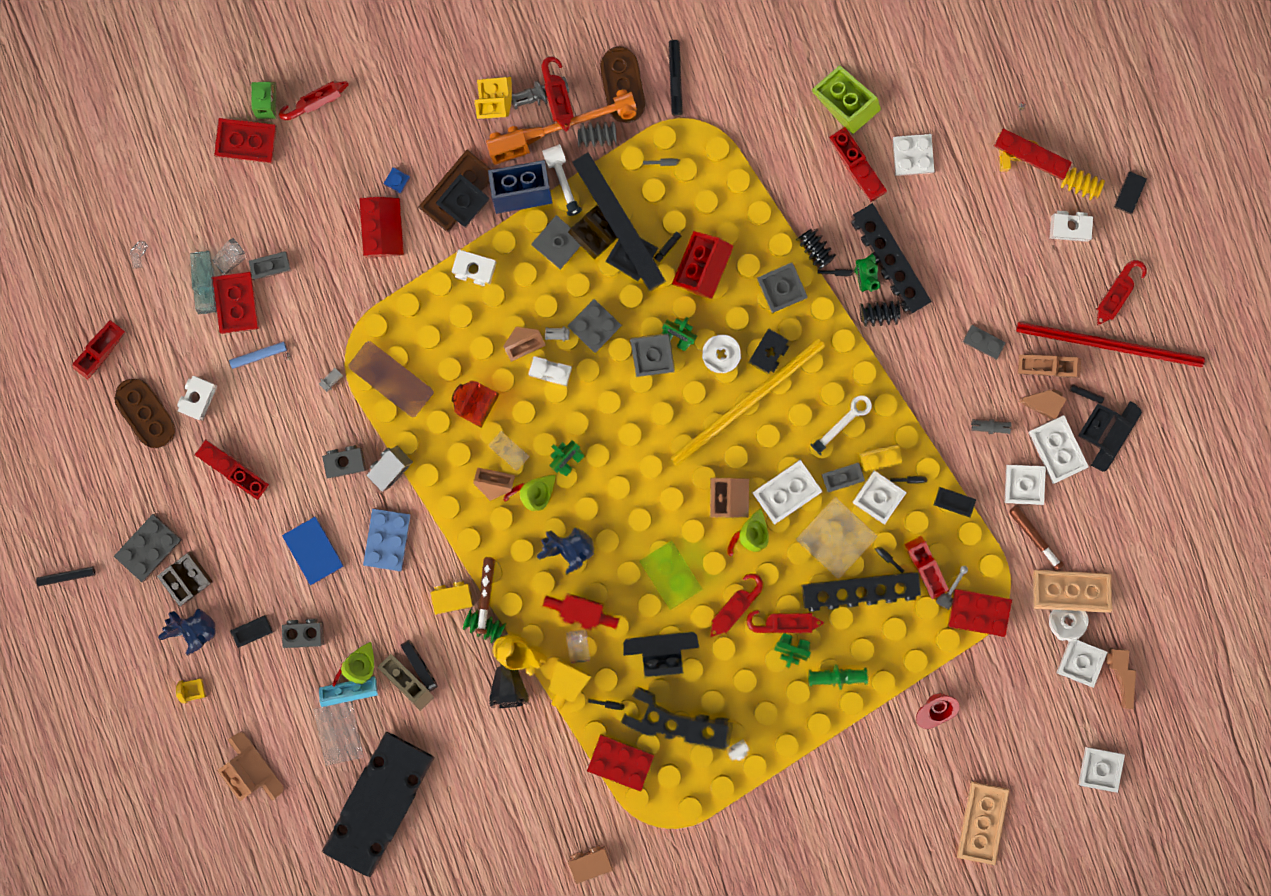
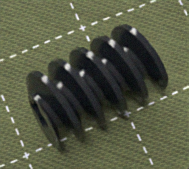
M818 228L809 229L799 236L796 241L803 240L800 247L807 246L804 252H811L810 260L816 258L813 265H820L817 270L819 271L833 261L836 254L829 255L832 248H824L827 241L820 242L823 235H815Z
M899 300L896 302V306L893 301H889L888 307L885 301L881 303L880 307L877 302H874L873 308L870 303H866L865 308L860 303V320L865 327H867L869 321L873 327H875L876 321L882 326L884 320H886L887 325H890L891 320H894L895 325H898L900 319Z

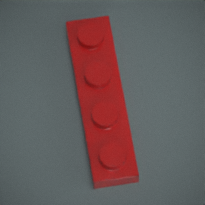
M1004 128L994 144V147L1061 180H1064L1072 164L1071 161Z

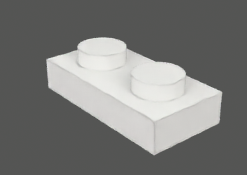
M743 739L727 749L732 760L744 758L749 750Z

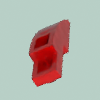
M846 127L831 135L829 139L839 157L869 201L873 202L887 193V189L867 162L866 156Z
M207 439L204 440L194 454L257 500H259L269 486L257 474Z

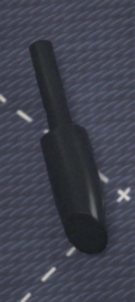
M850 269L818 271V274H835V276L844 277L851 276L854 273V270Z
M907 476V478H890V482L919 484L926 483L927 478L924 476Z
M882 547L874 548L887 563L890 562L901 573L905 571Z
M588 699V703L604 705L605 708L623 710L625 708L624 704L606 700L604 702Z

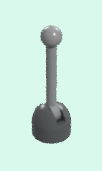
M966 566L960 568L961 572L948 594H941L936 603L948 610L953 603L951 594L962 576L968 572Z

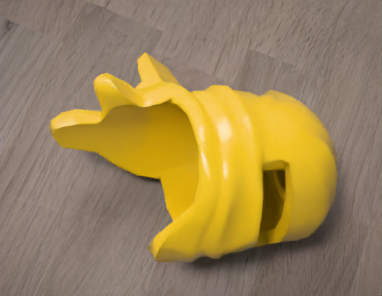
M508 634L499 637L494 642L493 655L506 668L513 670L526 669L527 674L533 675L535 672L534 668L540 669L542 666L541 662L547 663L545 655L529 648L520 637Z

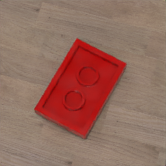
M219 118L214 156L272 164L277 126L275 124Z
M244 272L212 277L220 334L259 329L252 273Z
M954 589L953 603L947 627L1006 637L1012 599Z
M600 734L587 772L641 792L654 754Z

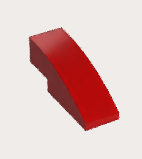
M109 320L85 346L82 354L72 363L73 369L89 380L118 344L125 331Z

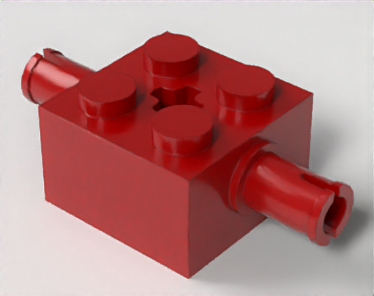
M567 593L563 600L546 595L542 607L559 611V617L563 618L562 622L571 625L577 622L581 624V628L591 631L592 628H597L599 625L616 630L620 618L604 614V611H602L604 604Z

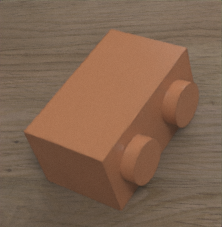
M600 845L589 848L587 853L577 852L572 854L568 861L576 884L613 871L605 846L600 847Z

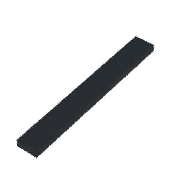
M589 152L572 162L649 291L665 283L664 276Z

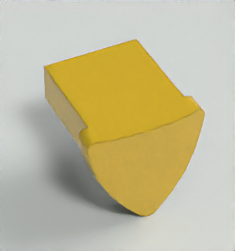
M200 678L186 682L183 680L178 681L176 686V697L178 700L185 704L191 700L205 698L206 693L203 679Z

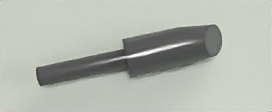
M660 158V160L643 161V165L660 164V166H676L680 159Z

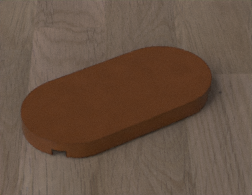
M613 47L603 55L600 61L607 106L614 104L613 98L617 97L616 93L619 90L625 89L628 93L632 92L637 107L636 115L633 118L622 119L618 111L610 113L619 122L631 123L639 119L645 109V97L639 65L633 52L624 47Z
M127 379L120 383L115 391V405L140 442L151 448H161L168 445L175 435V423L152 388L140 379Z

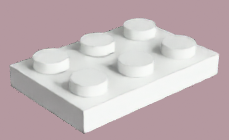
M1064 415L1028 432L1053 484L1089 467Z
M799 460L752 493L771 521L776 524L820 494L822 490L802 461Z

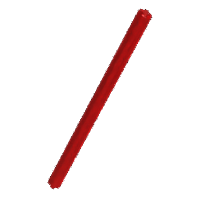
M1018 322L1016 326V332L1196 367H1203L1205 363L1204 357L1024 322Z

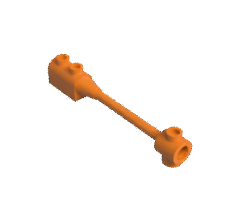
M625 89L619 90L616 93L617 97L613 98L614 104L575 116L571 119L570 126L618 111L622 119L633 118L636 115L637 107L632 92L628 93ZM554 123L545 127L519 129L517 126H512L508 128V133L503 135L499 132H494L490 134V139L486 140L490 157L494 165L529 154L530 149L528 145L544 137L546 134L563 128L558 123Z

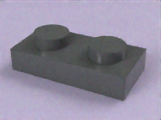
M286 251L248 261L253 280L291 271Z
M974 325L970 326L962 341L995 360L998 359L1006 343Z
M859 463L822 474L827 493L865 481Z

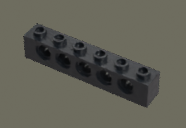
M872 203L851 216L853 228L856 231H860L862 243L865 247L869 246L872 251L871 254L875 256L876 264L879 263L882 268L880 272L883 278L890 281L892 293L895 297L899 296L902 301L900 306L903 311L911 315L931 303V299L874 204ZM872 223L875 226L874 232H868L865 229V224ZM875 240H883L885 243L884 248H877ZM887 255L894 258L893 265L886 264L885 257ZM896 272L903 273L904 280L902 282L895 279ZM906 288H911L914 291L913 298L905 296Z
M918 572L801 584L803 605L809 611H819L820 607L828 606V609H838L839 605L847 604V607L859 606L858 603L866 602V605L878 604V600L893 603L897 602V598H905V601L916 600V596H921ZM899 582L904 584V591L901 593L895 591V585ZM880 584L884 585V594L877 595L875 592L876 587ZM859 587H864L866 589L865 596L858 597L856 590ZM845 589L847 592L846 598L838 599V590ZM826 591L828 594L827 600L819 601L818 593Z

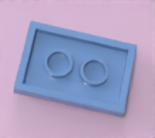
M372 509L363 566L402 571L410 514Z

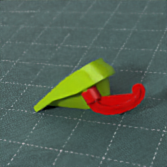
M548 475L533 479L526 484L516 485L512 488L511 492L505 494L503 500L505 502L508 501L510 496L520 490V499L527 509L531 511L543 510L550 500L556 475Z
M761 509L757 510L748 519L741 531H737L733 535L727 549L728 556H733V549L738 539H740V543L746 549L753 552H759L768 545V530Z
M371 642L361 646L345 659L333 680L332 686L337 684L341 674L357 684H363L371 678L374 670V654Z

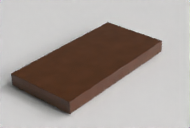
M467 149L418 208L448 233L457 221L436 204L438 199L459 174L464 176L480 191H483L490 183L488 170L491 169Z

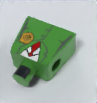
M252 82V111L257 119H276V83Z

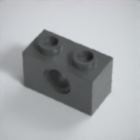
M354 445L345 447L346 451L338 452V449L326 451L327 455L322 456L326 478L330 479L367 471L362 448H357ZM346 456L349 460L346 467H342L339 463L340 458Z

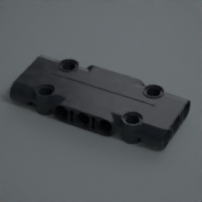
M385 731L368 765L365 766L347 799L322 852L362 875L371 877L417 794L416 792L434 760V756ZM375 757H382L384 759V765H377L375 763ZM409 775H416L418 783L412 784L409 781ZM339 825H345L348 828V832L345 834L341 833L338 828ZM379 843L382 850L380 852L374 851L372 844Z

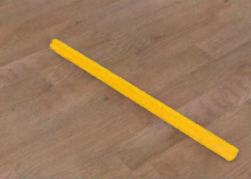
M817 339L673 455L671 460L674 464L679 465L822 350L825 347L822 340Z

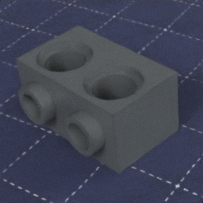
M306 619V623H298V620H287V624L281 625L283 648L324 645L323 622H318L317 619ZM310 627L315 628L317 631L315 638L308 635ZM291 628L295 629L298 633L296 639H292L289 636Z

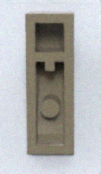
M392 654L378 666V669L418 710L421 711L434 698L428 689Z

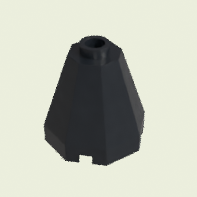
M500 664V667H496L489 697L491 708H495V704L499 705V708L523 706V702L526 705L530 704L528 693L518 670L506 668L502 664Z

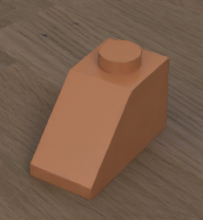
M1053 389L1052 391L1047 390L1020 398L1019 402L1054 420L1061 411L1066 398L1062 397V392Z

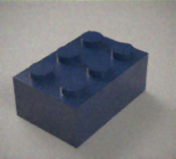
M545 160L488 170L492 201L496 214L553 204Z

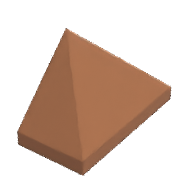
M515 327L506 341L504 349L512 362L546 345L539 330Z
M477 467L473 484L491 501L511 492L515 475Z

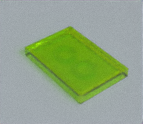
M672 540L639 561L670 610L703 590Z

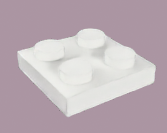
M931 134L892 138L895 176L934 173Z
M1006 465L1004 503L1044 505L1046 466Z
M873 471L852 503L885 524L906 492L876 471Z
M1079 640L1069 641L1056 673L1094 688L1107 652Z
M1085 747L1078 785L1118 793L1125 755Z

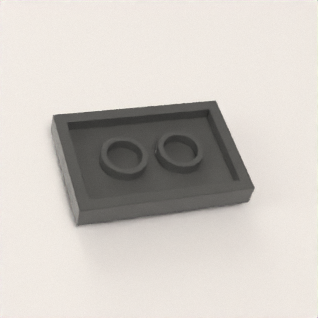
M152 514L113 557L140 582H144L182 539L155 514Z

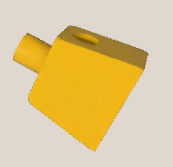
M558 660L549 687V692L555 694L551 705L562 709L565 700L573 703L589 681L591 675Z

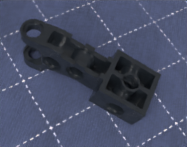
M640 687L635 688L632 696L649 704L643 720L632 718L627 713H624L621 720L623 725L644 735L665 734V739L671 740L675 736L683 737L684 742L724 750L730 746L733 723L728 722L729 719L717 717V719L712 720L709 719L710 716L698 714L696 717L673 714L656 704L654 693ZM652 711L657 712L659 715L657 722L652 721L650 718ZM669 720L676 722L677 727L675 730L668 727L667 723ZM707 727L713 729L714 735L707 733Z

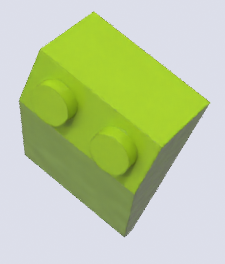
M840 65L812 89V92L852 134L881 110L878 98Z

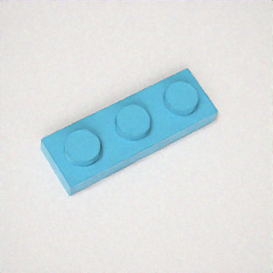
M372 676L363 684L349 681L336 684L335 686L329 685L319 688L321 707L378 695L375 676Z

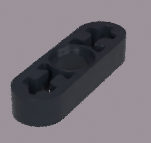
M410 640L402 643L401 647L428 691L430 692L437 688L438 685L413 643Z

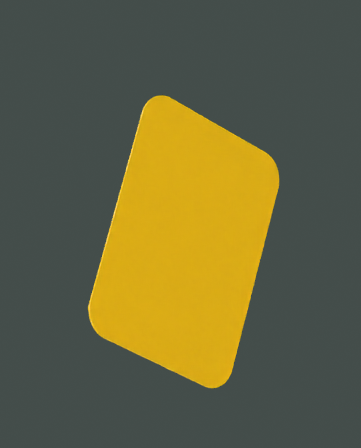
M689 118L668 119L653 124L595 161V164L638 235L658 248L656 254L659 253L676 231L682 235L660 262L653 257L666 280L665 283L649 291L642 278L636 281L606 263L605 261L618 239L595 260L581 246L561 270L531 245L556 215L572 228L585 214L597 205L581 176L577 173L567 179L574 201H577L578 206L582 209L579 214L574 216L567 215V201L561 185H558L550 190L553 204L521 209L460 249L497 262L490 284L485 283V286L475 284L474 279L467 278L466 281L455 278L456 274L452 273L457 252H455L371 307L353 328L345 351V373L352 394L386 447L391 449L398 446L413 461L404 472L405 476L480 591L483 560L485 557L495 559L489 605L502 625L507 623L505 630L509 635L522 638L529 648L546 656L547 663L541 662V668H534V674L550 699L553 700L555 694L549 692V687L558 660L591 675L589 681L573 703L565 700L562 709L557 708L589 759L591 760L600 734L654 754L641 792L603 777L602 779L619 804L629 814L646 824L666 829L686 828L711 818L988 635L947 627L950 609L948 610L936 603L938 597L933 600L930 598L920 575L921 596H916V600L905 601V598H897V602L893 603L878 600V604L866 605V602L858 603L859 606L847 607V604L839 605L838 609H828V606L820 607L819 611H809L808 608H804L801 584L901 574L890 562L887 563L875 551L874 548L882 547L893 557V560L905 570L903 573L918 572L904 544L922 536L933 558L936 560L949 590L960 574V568L966 566L968 572L962 576L955 589L1003 598H1010L1011 591L1010 569L1005 554L975 507L971 518L933 505L939 487L965 496L967 495L823 275L818 274V268L813 265V260L809 259V254L804 252L805 248L800 247V240L796 241L798 237L741 150L727 134L717 127ZM660 158L680 159L676 166H660V164L643 165V161L660 160ZM693 231L721 238L734 246L713 299L699 296L672 284ZM793 263L808 298L771 313L757 277ZM472 264L468 269L469 273L476 274L479 266ZM593 299L622 325L596 353L570 329L569 340H565V342L562 340L545 339L546 327L563 328L565 326L568 328L567 326ZM685 317H688L687 324L693 326L691 332L697 335V338L693 345H690L686 351H683L677 347L680 338L675 335L672 337L671 347L675 372L636 377L630 339L662 334V327L667 319L674 323L676 318L684 321ZM515 327L539 330L546 345L512 362L504 349V345ZM771 329L789 340L787 342L789 348L784 356L780 354L777 362H779V365L774 373L770 371L769 374H766L748 362L767 330ZM728 335L737 341L741 358L738 365L732 371L715 373L705 365L702 358L703 347L711 337ZM817 339L822 340L825 344L822 350L679 465L674 464L671 460L673 455ZM770 348L769 350L765 349V351L767 352L766 356L768 358L771 355H775L773 353V348ZM722 349L721 351L717 350V351H716V353L718 354L717 358H718V359H721L722 357H723V358H726V357H727V356L725 355L726 350H725V349ZM534 356L550 362L571 366L572 370L567 386L529 376ZM855 397H867L872 405L869 413L856 415L825 445L826 448L821 452L822 455L820 456L810 444H814L818 439L821 440L851 410V402ZM863 400L857 401V410H865L866 403ZM573 440L580 446L579 449L585 456L578 463L571 457L567 464L572 468V471L567 476L560 472L556 473L549 466L554 460L550 456L555 451L551 446L554 444L559 447L562 442L568 445ZM899 445L902 464L867 472L862 471L865 481L827 493L822 474L855 463H859L861 467L860 453ZM801 460L822 492L774 524L752 492ZM477 467L515 475L512 488L521 483L526 484L533 479L556 475L550 500L546 507L540 511H531L523 505L520 499V490L510 496L506 502L503 500L505 494L490 501L473 484ZM873 471H876L889 481L890 478H907V476H924L927 478L926 483L919 484L892 482L904 490L906 494L885 524L852 503ZM710 478L749 479V517H710ZM761 509L768 530V545L759 552H753L746 549L740 543V539H738L733 549V556H728L727 549L733 535L737 531H741L748 519L757 510ZM577 527L587 533L594 543V555L589 560H585L579 569L570 572L568 575L565 572L569 567V563L562 554L545 557L541 560L537 558V555L543 551L541 540L546 538V532L551 530L558 537L564 538L570 535L573 529ZM750 573L759 575L763 581V589L758 597L727 633L710 637L712 619L738 590L751 593L756 587L757 583L754 579L749 578L744 581L743 577ZM902 582L897 583L895 591L897 593L903 592L904 584ZM880 584L876 587L875 592L877 595L884 594V585ZM859 587L856 590V595L858 597L865 596L866 589ZM838 590V599L842 600L846 598V590ZM819 592L818 600L821 602L827 600V592ZM570 593L604 604L602 609L604 614L620 618L617 629L599 625L597 628H592L591 631L581 628V624L574 622L573 625L562 622L563 618L559 617V611L542 607L545 596L548 595L549 597L563 600L566 594ZM755 610L760 611L759 614L754 615L752 618L753 624L758 626L766 625L768 616L773 613H812V616L820 619L824 624L814 629L812 633H786L793 636L792 646L797 647L800 639L809 641V652H811L810 658L807 661L800 659L798 665L791 663L788 668L785 667L786 661L780 659L783 653L774 650L775 644L780 640L783 633L752 632L746 623L749 613ZM694 632L698 638L699 648L681 650L683 674L644 677L642 654L623 656V642L629 638ZM834 665H837L839 670L841 668L842 670H863L864 667H867L868 684H843L842 690L839 689L838 684L833 687V684L809 687L808 670L833 671ZM640 687L654 693L656 704L673 714L696 717L698 714L710 716L709 719L712 720L717 719V717L729 719L728 722L733 723L730 746L728 748L743 739L749 750L744 758L732 760L728 754V748L724 750L684 742L683 737L677 736L673 740L665 739V734L656 733L654 736L644 735L623 725L621 720L624 713L637 720H643L649 704L632 696L635 688ZM588 699L604 702L606 700L624 704L625 708L623 710L605 708L604 705L588 703ZM652 711L650 718L652 721L657 722L659 715L657 712ZM674 720L668 721V727L675 730L677 727ZM707 727V733L714 735L713 729Z

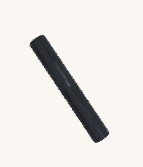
M670 40L671 113L673 116L682 115L680 42L678 40Z

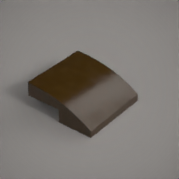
M597 205L568 231L594 260L618 239Z
M191 551L157 576L179 607L213 583Z

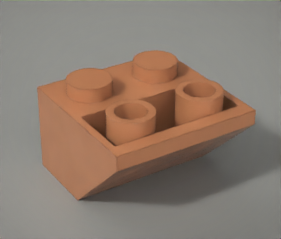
M710 478V517H749V479Z

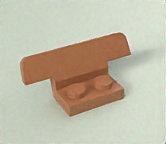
M242 732L230 737L228 741L238 755L217 771L239 801L243 800L260 786H262L272 801L283 792V785L250 740Z

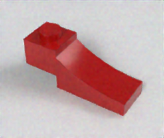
M919 536L905 543L904 546L930 598L933 600L941 594L948 592L949 589L923 537Z

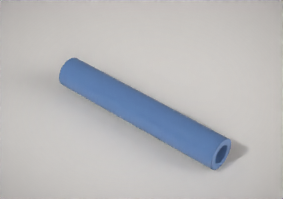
M281 342L229 360L232 369L287 351L285 342Z

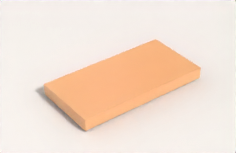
M1047 570L1033 571L1035 609L1112 612L1111 574Z
M971 781L957 858L991 865L996 864L1010 789Z

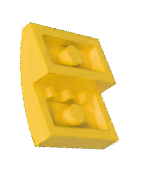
M511 77L477 80L479 99L475 100L477 119L509 117L512 101Z

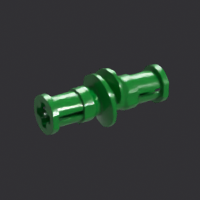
M834 665L833 671L808 670L809 687L822 684H833V687L838 684L839 689L842 690L843 684L864 683V685H867V667H864L863 670H842V668L839 670L838 666Z

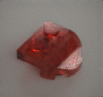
M476 381L460 384L452 395L454 412L482 428L499 393Z

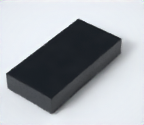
M1129 171L1114 204V208L1130 215L1133 214L1147 178Z
M939 487L933 505L971 518L977 499Z
M267 615L230 630L237 648L274 632Z

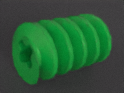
M471 607L463 623V630L470 627V633L472 634L478 628L479 610L477 609L474 613H471ZM490 616L486 620L485 629H487V634H484V640L486 641L491 637V643L493 644L501 636L507 623L500 627V620L492 623L493 617Z

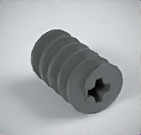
M589 122L587 128H585L584 123H581L580 128H578V147H581L582 142L588 147L590 141L593 147H596L598 141L601 147L604 146L605 141H607L608 146H611L612 142L615 141L617 146L615 123L612 122L611 126L608 127L607 122H604L602 128L599 122L596 123L595 128H593L591 122Z

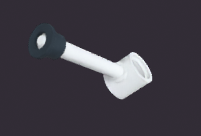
M561 145L542 150L548 169L555 168L567 201V215L574 216L579 214L582 209L578 206L577 201H574L562 168V164L566 163V159Z
M865 396L855 397L851 402V410L821 440L818 439L814 444L811 443V447L821 456V452L826 448L825 445L856 415L869 413L872 406L871 401ZM863 400L866 403L864 411L857 410V401Z

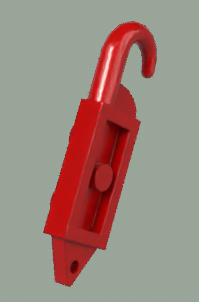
M550 56L545 58L541 65L545 81L544 86L553 120L567 132L574 115L565 81L560 76L551 75L549 70L550 62H555L559 68H562V63L558 58Z
M332 81L300 97V100L296 103V109L286 114L284 112L289 106L285 105L280 109L278 116L282 120H291L304 113L315 111L319 107L335 101L349 84L347 81L336 83Z
M1132 260L1125 265L1096 308L1097 325L1113 320L1134 289V281L1128 275L1133 267H1140L1142 269L1141 277L1145 278L1147 268L1143 262Z
M750 573L743 577L744 581L749 578L754 579L757 583L756 587L751 593L744 590H738L712 619L710 637L727 633L758 597L763 589V581L759 575Z
M759 610L750 612L746 620L748 628L755 633H812L814 629L824 624L823 621L812 616V613H773L768 616L766 625L758 626L753 624L752 618L760 613Z

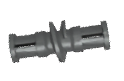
M565 76L561 77L565 81L567 92L570 93ZM535 81L534 88H528L515 94L512 92L511 102L514 109H518L519 106L525 104H532L535 101L540 106L541 99L545 104H548L545 86Z

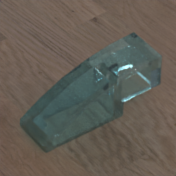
M210 252L190 253L195 310L198 315L215 313L217 310Z

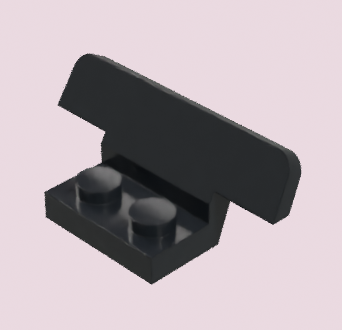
M1130 401L1122 415L1099 403L1096 405L1078 435L1081 439L1100 449L1091 464L1092 467L1102 472L1108 470L1141 416L1142 411L1135 403Z
M694 632L629 638L623 642V656L642 654L644 677L683 674L681 650L699 648L698 638Z

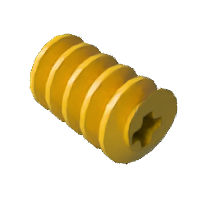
M1073 167L1070 171L1068 170L1064 180L1061 181V188L1067 184L1068 191H1070L1074 187L1076 195L1081 190L1083 198L1088 193L1090 201L1094 196L1096 199L1099 197L1105 183L1104 179L1098 182L1097 176L1091 179V174L1087 173L1084 176L1083 170L1076 174V167Z

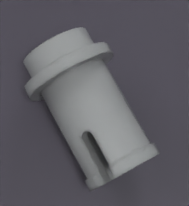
M565 326L563 328L546 327V340H562L563 342L569 340V328Z
M334 368L324 379H320L319 385L326 392L329 389L332 390L331 387L343 375Z

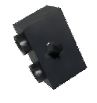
M768 329L748 363L766 374H769L770 371L774 373L779 365V362H777L780 354L784 356L789 348L787 345L789 340ZM770 348H773V353L775 355H771L768 358L766 356L767 352L765 351V349L769 350Z

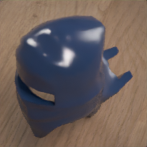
M577 527L573 529L570 535L564 538L558 537L551 530L546 532L547 537L541 540L543 551L537 555V558L541 560L545 557L562 554L569 563V567L565 572L568 575L570 572L579 569L585 560H589L594 555V543L587 533Z
M196 609L195 613L186 619L180 618L173 611L168 613L170 618L165 619L167 626L162 628L163 632L158 636L160 640H164L169 637L183 635L188 644L185 652L188 656L198 651L207 641L209 642L215 637V622L201 609Z

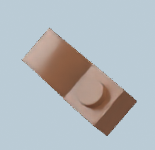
M1019 355L1018 374L1080 378L1081 358Z
M1110 648V652L1106 655V663L1109 664V668L1114 670L1118 678L1122 707L1134 709L1136 670L1128 669L1129 650Z

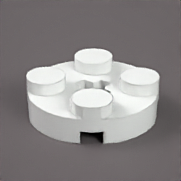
M717 335L711 337L705 343L702 358L707 368L711 371L727 373L738 365L741 358L740 348L737 341L732 337ZM725 349L727 357L718 359L716 351Z
M1053 610L1049 615L1050 629L1059 640H1077L1087 630L1089 619L1086 611ZM1065 617H1068L1069 620H1073L1071 626H1068V624L1064 623V621L1066 620Z

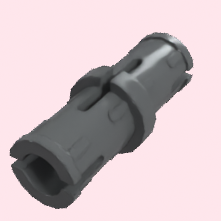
M972 419L971 425H973L971 426V431L988 432V434H993V432L1011 433V422L994 421V419H989V421Z

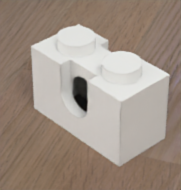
M1057 211V214L1051 216L1049 239L1085 242L1092 239L1093 216H1088V213L1077 212L1076 216L1068 215V211ZM1068 221L1075 223V230L1068 228Z
M458 250L452 273L456 274L455 278L464 281L467 278L474 279L475 284L485 286V283H491L497 262ZM472 264L479 266L476 274H471L468 271Z
M534 356L529 376L567 386L572 367Z
M192 376L191 379L189 378L185 385V389H187L185 397L181 396L178 401V412L203 421L218 385L196 376ZM195 392L200 395V399L196 403L191 399Z

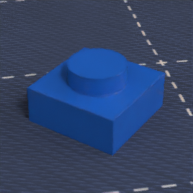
M393 167L383 184L401 194L410 176Z

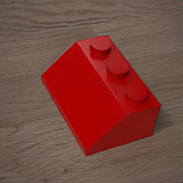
M359 198L363 256L365 258L404 255L400 198Z
M693 231L672 284L699 296L713 299L734 246L721 238Z

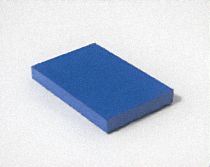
M316 516L282 535L310 585L344 567Z

